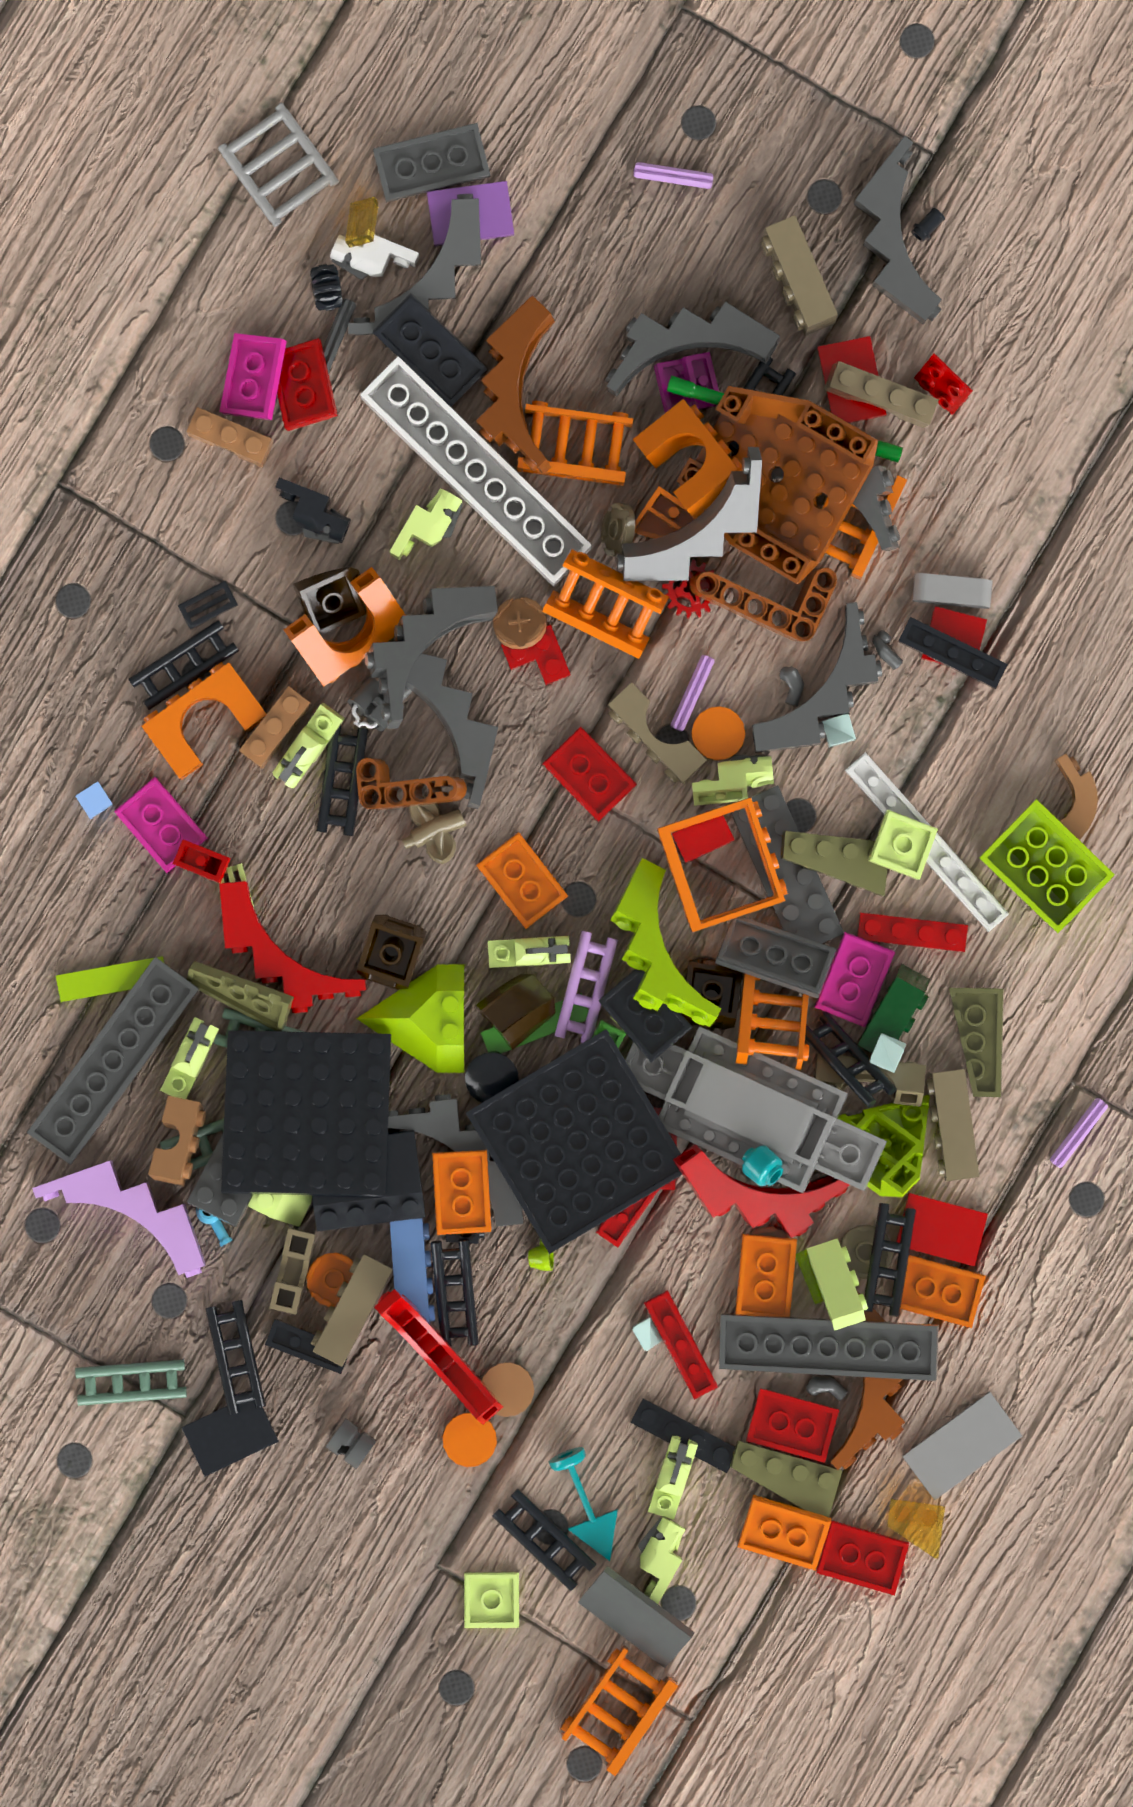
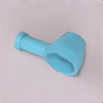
M196 1208L197 1218L201 1222L211 1225L220 1241L221 1247L233 1241L220 1219L212 1215L206 1216L202 1210Z

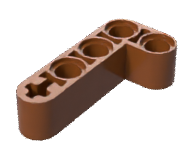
M364 758L358 763L356 768L359 801L366 809L383 810L461 800L467 791V786L463 779L451 776L390 782L388 765L382 759ZM372 764L376 767V773L373 777L369 772ZM425 785L429 789V794L426 798L422 795V788ZM453 785V790L442 792L441 787H451ZM400 788L404 793L401 801L397 798V791ZM374 791L378 793V801L375 804L372 801Z

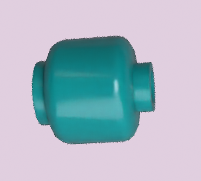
M758 1146L755 1149L752 1147L743 1155L742 1171L758 1186H771L781 1177L783 1173L782 1159L766 1146Z

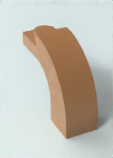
M1064 754L1054 762L1070 786L1072 804L1069 812L1060 822L1077 839H1081L1090 828L1096 814L1098 803L1097 788L1091 772L1089 771L1080 776L1078 771L1081 769L1073 756L1069 758L1067 754Z

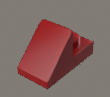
M183 839L172 864L208 880L221 883L231 858Z

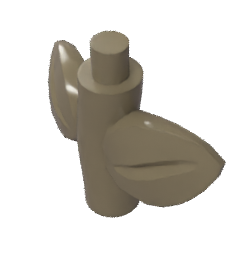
M437 803L409 806L411 819L419 827L411 830V835L402 839L405 848L408 849L414 845L420 848L425 845L426 852L433 861L440 864L447 863L453 857L456 850V842L448 832L467 826L460 810L457 809L441 815Z

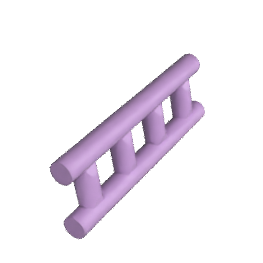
M582 931L554 1035L565 1038L567 1031L582 1034L581 1043L592 1038L601 1007L598 1000L604 996L618 942L617 939L609 937L607 938L606 945L591 942L592 933ZM587 952L603 956L599 971L583 967ZM580 978L596 982L592 998L576 994ZM574 1004L589 1008L585 1024L570 1020Z

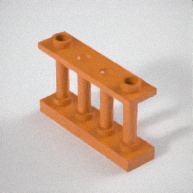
M532 401V405L526 404L525 413L533 414L530 437L538 449L540 447L544 416L560 418L555 456L551 458V461H548L551 468L544 475L624 486L626 472L621 471L619 459L624 427L632 428L633 418H628V414L623 412H612L611 416L548 407V403L543 401ZM571 419L586 421L582 458L578 465L567 464L568 460L565 459ZM597 423L613 425L608 465H605V469L594 468V463H592ZM518 458V472L543 475L538 469L532 471L524 463V458Z
M897 475L894 485H892L893 493L885 495L890 503L892 512L907 482V479ZM828 497L825 501L823 508H825L828 505ZM843 520L838 530L861 540L860 543L864 545L861 554L855 553L853 555L832 544L829 545L825 554L849 564V568L853 569L850 576L861 580L878 544V539L873 529L867 528L865 531Z
M571 549L563 563V567L569 569L570 572L560 593L552 591L542 612L640 659L650 637L643 634L653 611L661 614L669 596L656 588H651L638 581H624L622 573L589 558L585 553ZM580 575L594 581L585 605L570 598ZM604 587L619 594L609 617L594 610ZM629 599L643 605L633 629L618 622Z
M744 973L736 1063L747 1064L748 1055L762 1053L796 1057L795 1070H801L803 1061H808L809 1045H805L809 995L802 993V997L761 993L759 989H755V981H760V979ZM758 1003L799 1007L801 1008L800 1021L757 1017V1014H752L753 1005L758 1006ZM756 1028L799 1032L798 1045L789 1046L755 1042V1039L750 1038L751 1030H756Z
M623 1645L621 1650L615 1648L607 1660L610 1665L575 1716L571 1717L569 1715L560 1728L564 1731L561 1735L564 1741H567L569 1736L573 1734L606 1758L605 1761L608 1762L606 1770L614 1776L617 1775L678 1687V1683L669 1676L665 1682L662 1679L658 1681L625 1658L629 1651L625 1645ZM618 1666L653 1690L652 1693L655 1696L650 1704L647 1702L643 1704L609 1680ZM602 1689L637 1712L636 1716L639 1719L634 1727L630 1724L628 1726L594 1703ZM587 1711L622 1735L621 1739L624 1741L618 1749L615 1747L610 1748L578 1725Z

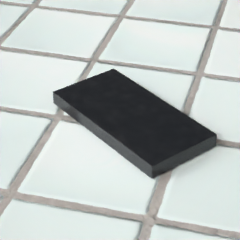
M411 293L373 331L374 335L397 357H400L450 407L488 370V367Z

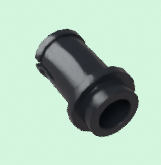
M932 207L931 211L919 224L915 223L913 225L914 229L911 232L921 242L929 240L931 238L930 234L945 220V217L938 209Z

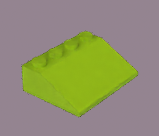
M1037 799L979 857L988 868L1056 933H1059L1115 875Z

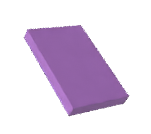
M507 181L427 192L434 246H441L445 242L451 218L452 199H457L458 194H473V199L479 198L480 240L514 236Z

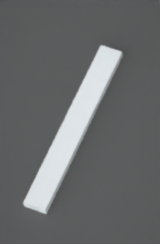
M866 752L845 770L883 815H885L886 810H891L931 826ZM936 833L926 863L987 932H990L1009 913L939 834Z

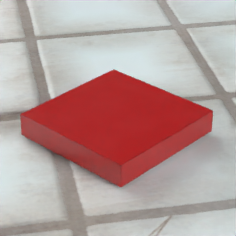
M935 606L930 627L980 650L987 619ZM922 654V660L942 664Z

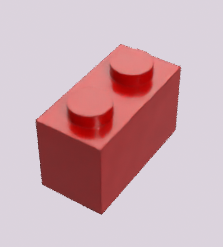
M723 815L677 830L671 834L684 864L735 840Z

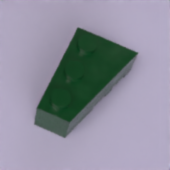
M901 963L896 977L888 987L884 998L860 1037L858 1046L873 1053L881 1033L899 1040L903 1031L909 1033L916 1020L912 1017L915 1010H922L929 998L925 993L930 979Z

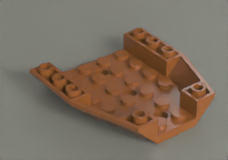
M728 386L716 408L717 411L721 412V415L714 426V430L718 433L714 438L717 442L722 439L727 446L731 442L736 441L739 444V452L735 456L741 464L743 457H747L748 447H759L762 457L757 532L724 533V538L730 545L794 583L799 584L821 562L872 470L878 440L809 400ZM705 447L702 448L697 459L689 457L677 479L680 485H683L693 477L703 466L706 458ZM728 454V456H729V458H730L731 460L735 457V456H730V455ZM777 467L782 468L784 472L783 479L780 482H774L772 479V472ZM825 493L828 496L829 502L825 508L820 509L817 506L816 500L820 494Z

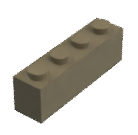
M965 1069L930 1073L931 1079H927V1090L929 1096L933 1095L935 1105L930 1106L932 1123L937 1122L938 1133H934V1142L936 1149H941L942 1160H938L939 1176H944L945 1181L979 1177Z
M365 1254L361 1259L356 1257L349 1272L353 1273L349 1283L344 1281L336 1295L340 1297L336 1308L330 1306L324 1317V1320L328 1322L324 1331L318 1330L311 1342V1345L315 1346L313 1352L343 1367L393 1269Z

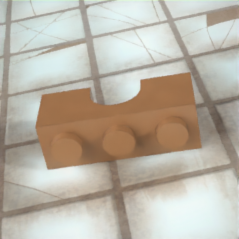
M199 407L196 408L186 431L189 437L213 447L215 445L236 454L239 458L262 468L274 444L272 438Z
M288 686L239 751L263 769L279 749V745L294 726L296 727L312 706L311 703Z
M168 1096L162 1123L167 1128L178 1130L180 1138L176 1146L171 1149L155 1148L148 1173L153 1180L184 1186L186 1179H190L193 1170V1163H190L192 1153H196L199 1147L198 1129L203 1127L206 1118V1111H203L204 1107L200 1102Z

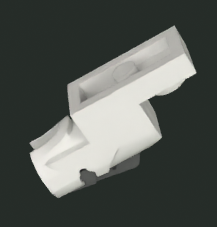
M368 233L364 244L361 243L362 240L339 235L330 255V260L334 264L360 280L368 275L382 277L390 257L394 259L393 263L403 268H408L409 265L416 267L419 260L418 252L372 233Z

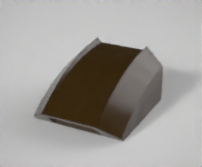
M352 567L339 568L308 577L293 584L304 614L307 615L320 635L367 614L363 601L350 584L352 580L360 575L358 569Z
M375 915L357 972L366 980L396 990L408 989L427 931L419 925H414L389 915Z
M705 958L689 960L686 982L702 997L721 1008L718 1017L710 1027L722 1030L734 1028L737 1018L742 972L716 964V960ZM681 1013L690 1025H699L691 1017Z
M520 974L476 1004L478 1012L493 1025L512 1050L556 1013L554 997L534 974Z

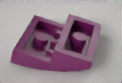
M710 352L685 356L682 359L657 363L653 366L665 413L682 399L690 407L695 404L699 410L718 406L667 391L672 375L719 392Z

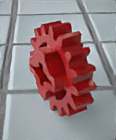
M692 560L691 566H689V583L693 576L692 572H706V563L697 567L696 561ZM706 577L700 580V588L704 592L710 586L709 580ZM682 580L683 582L680 587L673 589L675 581H669V584L662 585V589L668 591L665 595L669 596L671 601L667 608L670 610L676 607V616L686 612L687 619H690L691 613H695L697 618H701V610L707 613L711 612L708 605L713 603L705 600L701 604L698 596L695 595L693 599L689 592H684L687 588L688 580ZM684 599L688 601L690 607L680 604L677 600Z

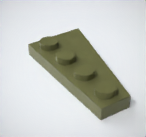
M783 831L781 859L844 881L860 889L873 892V894L881 897L885 896L887 868L868 861L875 841Z
M196 961L189 968L187 980L197 986L199 991L274 1031H282L284 1029L293 1002V996Z
M949 988L973 1097H1001L1004 989Z
M738 1440L730 1464L731 1468L798 1507L823 1516H830L842 1470Z

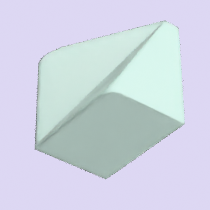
M849 713L822 721L829 748L855 741L856 737Z
M881 1033L869 1062L894 1073L905 1050L906 1043Z
M650 1317L632 1326V1330L644 1351L650 1350L662 1341V1337Z

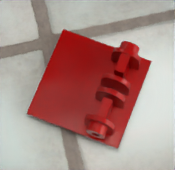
M935 353L914 377L921 388L928 391L934 398L939 399V405L951 415L969 398L968 396L973 392Z

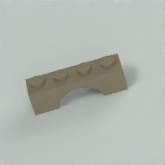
M840 361L832 365L824 387L825 391L849 400H857L891 412L898 419L922 428L930 425L939 401L937 398Z
M631 682L608 704V708L611 710L608 715L618 725L623 722L630 729L627 732L628 736L636 744L642 742L648 748L645 753L653 762L657 764L660 761L667 768L664 773L674 783L679 780L684 784L707 760L689 741L680 744H666L651 734L646 723V712L650 701Z
M818 1053L814 1078L844 1091L848 1085ZM841 1055L837 1057L846 1068L858 1062L853 1056ZM899 1062L894 1073L877 1066L897 1088L890 1095L894 1104L921 1107L924 1095L926 1065L915 1062ZM866 1070L855 1076L859 1082L875 1081Z

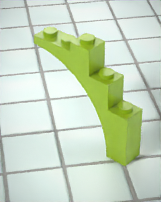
M642 858L634 869L610 919L620 929L634 933L622 960L636 970L645 971L633 999L639 1001V1004L644 1008L656 1011L664 1003L670 1010L691 1017L699 1025L710 1027L718 1017L721 1008L702 997L686 982L674 966L664 946L660 932L658 900L660 886L666 870Z

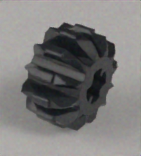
M334 264L319 265V267H313L310 271L316 308L319 311H329L341 307L343 299L336 266Z

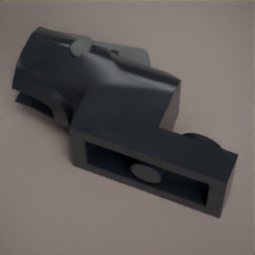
M279 477L275 486L276 490L280 492L279 497L294 502L295 498L299 499L292 518L300 528H303L304 536L335 544L343 543L351 519L333 508L328 510L331 501L330 497Z

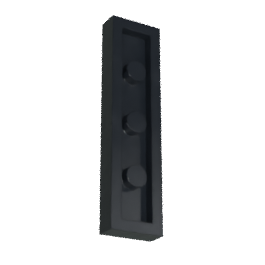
M912 617L909 618L898 640L899 643L993 689L997 688L1008 665Z
M642 1398L630 1423L670 1443L672 1436L681 1437L680 1443L686 1445L688 1440H692L698 1443L695 1453L696 1458L725 1473L728 1472L735 1446Z

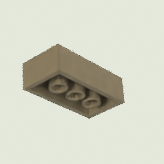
M794 215L766 227L761 246L765 256H771L773 260V266L771 267L773 275L777 282L782 281L784 286L782 295L786 305H792L794 309V316L792 318L797 330H803L806 336L835 324L838 316L796 216Z

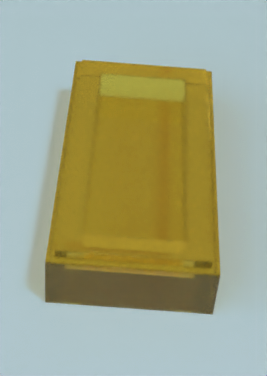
M375 196L350 203L345 239L349 248L374 241L379 204Z

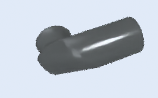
M881 630L877 636L874 635L873 645L879 657L895 670L902 664L903 660L887 646V643L891 641V636L884 630Z
M785 666L779 673L780 679L786 681L790 688L785 703L798 707L804 689V682L796 668Z
M830 1375L815 1376L810 1379L806 1386L810 1395L817 1396L818 1393L830 1392L839 1401L849 1392Z

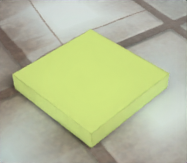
M886 810L868 861L920 880L938 829L891 810Z
M464 1572V1628H519V1572Z

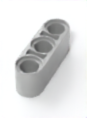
M916 573L914 576L912 601L989 609L993 581L979 578Z

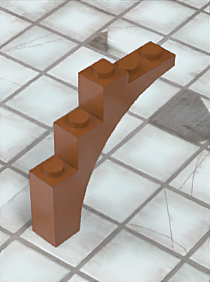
M532 295L486 340L490 347L488 353L498 364L481 381L486 388L483 391L484 394L494 404L476 422L481 428L478 433L488 443L493 440L499 447L505 443L515 454L520 451L525 456L523 459L524 463L532 471L538 469L544 475L551 466L529 435L523 413L522 393L524 377L531 355L543 335L555 323L552 314Z
M874 1308L873 1312L864 1311L865 1321L886 1322ZM863 1377L861 1405L854 1426L843 1445L829 1460L837 1470L841 1467L847 1469L857 1459L854 1455L861 1448L864 1451L870 1448L877 1440L874 1437L877 1433L886 1441L889 1437L891 1440H894L904 1430L902 1425L905 1421L883 1399L886 1395L889 1397L893 1396L902 1387L899 1382L903 1379Z

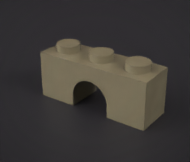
M288 1228L270 1309L295 1315L298 1313L316 1239L315 1233Z

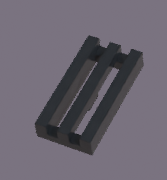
M223 581L179 604L178 608L188 627L192 630L238 606V603L227 582ZM222 589L225 590V594L187 613L186 608ZM229 598L230 602L193 622L190 619Z

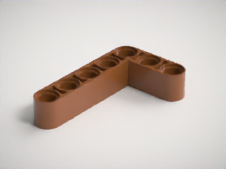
M830 568L813 569L807 575L792 610L712 572H700L693 575L690 579V589L696 596L792 641H808L817 630L835 589L837 576ZM820 573H823L827 580L823 587L817 583V577ZM703 577H706L710 583L709 589L706 592L700 588V580ZM727 588L731 589L734 595L730 603L724 599V592ZM810 597L816 603L815 609L812 612L806 607V602ZM752 599L757 603V611L754 614H751L747 607ZM775 611H778L781 615V622L777 626L773 624L771 619ZM799 622L803 623L805 627V632L801 637L795 631L796 625Z

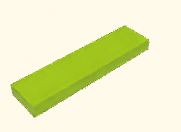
M163 956L157 957L162 962H164ZM154 958L56 975L60 1002L131 990Z

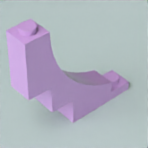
M112 1160L32 1188L35 1197H43L44 1201L60 1196L58 1191L62 1190L66 1203H87L108 1207L136 1220L152 1233L165 1248L173 1261L178 1275L185 1273L186 1278L202 1273L200 1267L206 1266L185 1204L159 1212L149 1182L122 1190Z

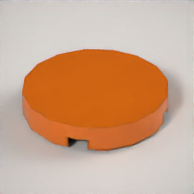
M718 706L708 708L699 714L693 723L691 735L693 744L701 755L707 759L720 761L737 754L744 743L745 728L738 714L729 708Z
M327 1253L318 1257L310 1265L307 1273V1287L311 1296L320 1304L336 1307L340 1300V1297L336 1295L344 1281L349 1283L353 1275L349 1270L354 1261L340 1253Z
M462 1413L454 1417L446 1425L443 1434V1447L448 1457L456 1464L464 1467H475L485 1463L493 1455L497 1444L496 1431L492 1423L488 1420L482 1425L471 1413Z

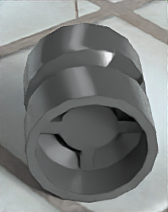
M345 1419L326 1445V1448L337 1456L343 1454L344 1461L357 1469L377 1440L366 1432L359 1433L358 1426Z

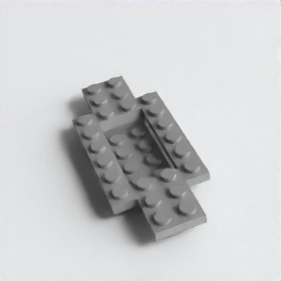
M700 1026L689 1051L673 1044L652 1063L633 1042L625 1061L643 1091L665 1100L659 1118L668 1132L740 1165H743L744 1161L742 1158L748 1149L752 1147L755 1149L758 1146L764 1145L782 1159L783 1173L777 1182L803 1194L814 1169L865 1191L887 1141L838 1119L848 1093L760 1053L748 1055L747 1064H737V1043Z

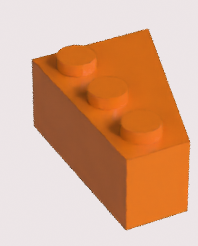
M658 486L635 521V534L656 539L679 530L692 522L694 518L678 498Z

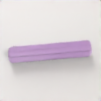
M637 162L634 168V177L706 189H710L713 183V174L640 162Z
M707 655L701 656L671 722L672 728L678 731L685 729L714 664L713 658Z
M1096 1098L1051 1156L1050 1161L1055 1166L1062 1168L1106 1111L1108 1105L1103 1100Z

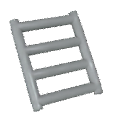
M279 103L275 107L276 111L233 142L228 145L224 143L218 147L223 158L274 227H277L282 222L281 218L329 184L332 187L339 183L331 168L283 103ZM283 120L291 133L251 162L242 166L234 153ZM299 142L307 155L258 188L250 175L293 144ZM314 163L322 177L274 210L266 196Z

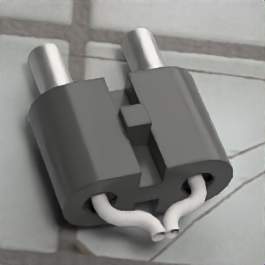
M369 677L348 699V704L352 708L355 725L359 728L361 726L375 728L382 732L387 728V720L382 719L381 713L382 704H385L384 694L379 692V678L382 677H376L375 679ZM407 687L404 690L403 701L412 692ZM359 715H364L367 718V722H359Z

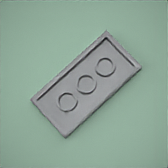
M989 1391L903 1454L902 1457L932 1498L936 1500L1022 1437V1435Z

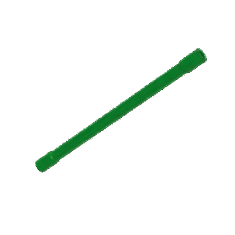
M672 375L667 386L668 392L715 405L719 404L724 395L722 392L696 385L694 382ZM878 441L875 456L898 463L903 447Z

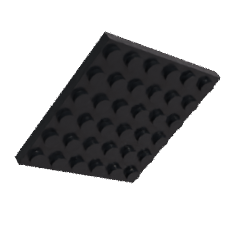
M607 1029L466 1112L549 1254L683 1175L673 1161L674 1158L681 1154Z
M228 1030L221 1192L229 1194L386 1197L391 1034Z

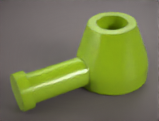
M541 1239L539 1246L528 1251L529 1266L542 1271H553L554 1253L549 1254Z

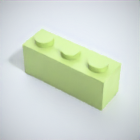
M837 1238L807 1248L809 1261L834 1331L865 1321L864 1310H867L868 1306L863 1293L858 1295L855 1288L859 1286V1281L855 1270L849 1271L847 1263L851 1262L846 1246L841 1247Z

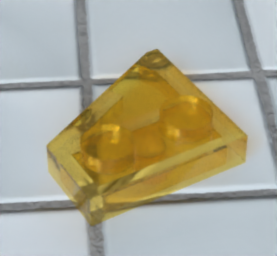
M890 1498L887 1526L928 1553L931 1557L938 1559L945 1506Z

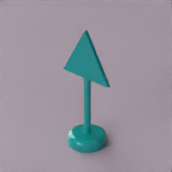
M583 1447L569 1449L554 1456L548 1462L554 1471L569 1470L589 1520L572 1526L568 1530L610 1561L618 1509L595 1517L574 1467L585 1459L586 1452Z

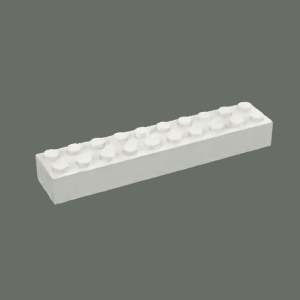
M397 357L360 394L361 400L553 587L570 571L563 567V563L571 549L585 554L592 549V545L400 357Z

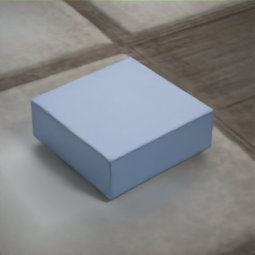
M99 782L94 783L75 796L90 819L113 805Z

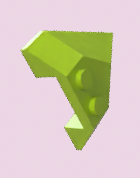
M437 964L410 982L408 989L398 990L356 1019L378 1034H391V1042L435 1072L464 1073V964Z
M929 1095L923 1096L921 1107L890 1103L864 1109L859 1114L851 1116L842 1114L838 1116L839 1120L887 1141L867 1184V1187L880 1196L903 1197L920 1180L930 1101Z

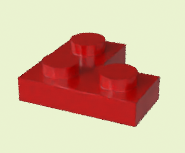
M551 625L546 626V632L542 639L531 647L512 649L501 644L510 670L536 661L545 685L571 676Z

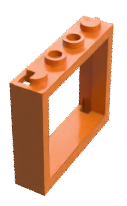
M751 797L657 828L691 932L785 901L784 895L788 894L786 884L783 878L778 880L775 869L780 868L775 853H769L767 843L771 842L766 827L761 828L758 819L762 817L761 809L758 802H753ZM744 808L773 895L700 920L671 832Z

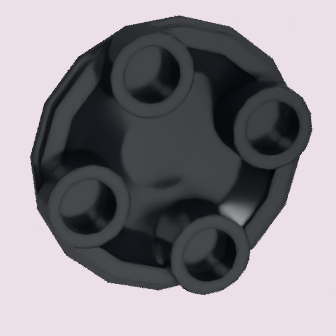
M498 1051L483 1053L475 1057L468 1065L465 1073L466 1087L470 1095L481 1103L519 1081L518 1070L514 1063Z

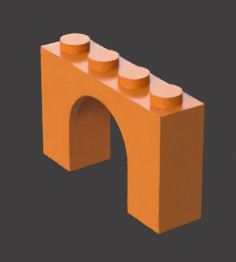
M682 399L633 438V441L655 469L685 447L699 445L706 448V458L701 469L673 492L690 515L696 519L718 497L727 483L731 471H742V464L736 456L732 460L729 458L728 454L732 451L722 439L718 442L715 440L714 437L718 433L709 422L705 424L701 422L704 416L696 405L693 404L690 407Z
M372 567L350 582L363 601L367 612L364 627L355 637L345 642H330L320 635L306 614L283 629L323 687L328 683L336 681L341 674L351 667L359 665L362 659L365 658V653L369 651L372 643H382L391 640L394 637L395 625L399 623L402 616H406L385 583Z
M222 662L209 671L211 675L204 681L201 678L197 679L187 687L189 691L182 697L179 694L175 695L165 703L167 708L160 713L155 710L143 719L146 723L141 727L180 780H183L203 765L185 740L182 730L184 716L193 705L204 700H214L223 703L231 710L246 732L260 724L267 715L229 662L226 665Z

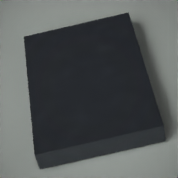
M634 969L598 1001L652 1063L693 1027L681 1013L670 1010L664 1003L656 1011L644 1008L639 1004V1001L633 999L645 974L643 970Z
M254 1401L238 1404L240 1413L229 1415L228 1408L225 1406L181 1427L204 1477L279 1442L263 1407L255 1409Z

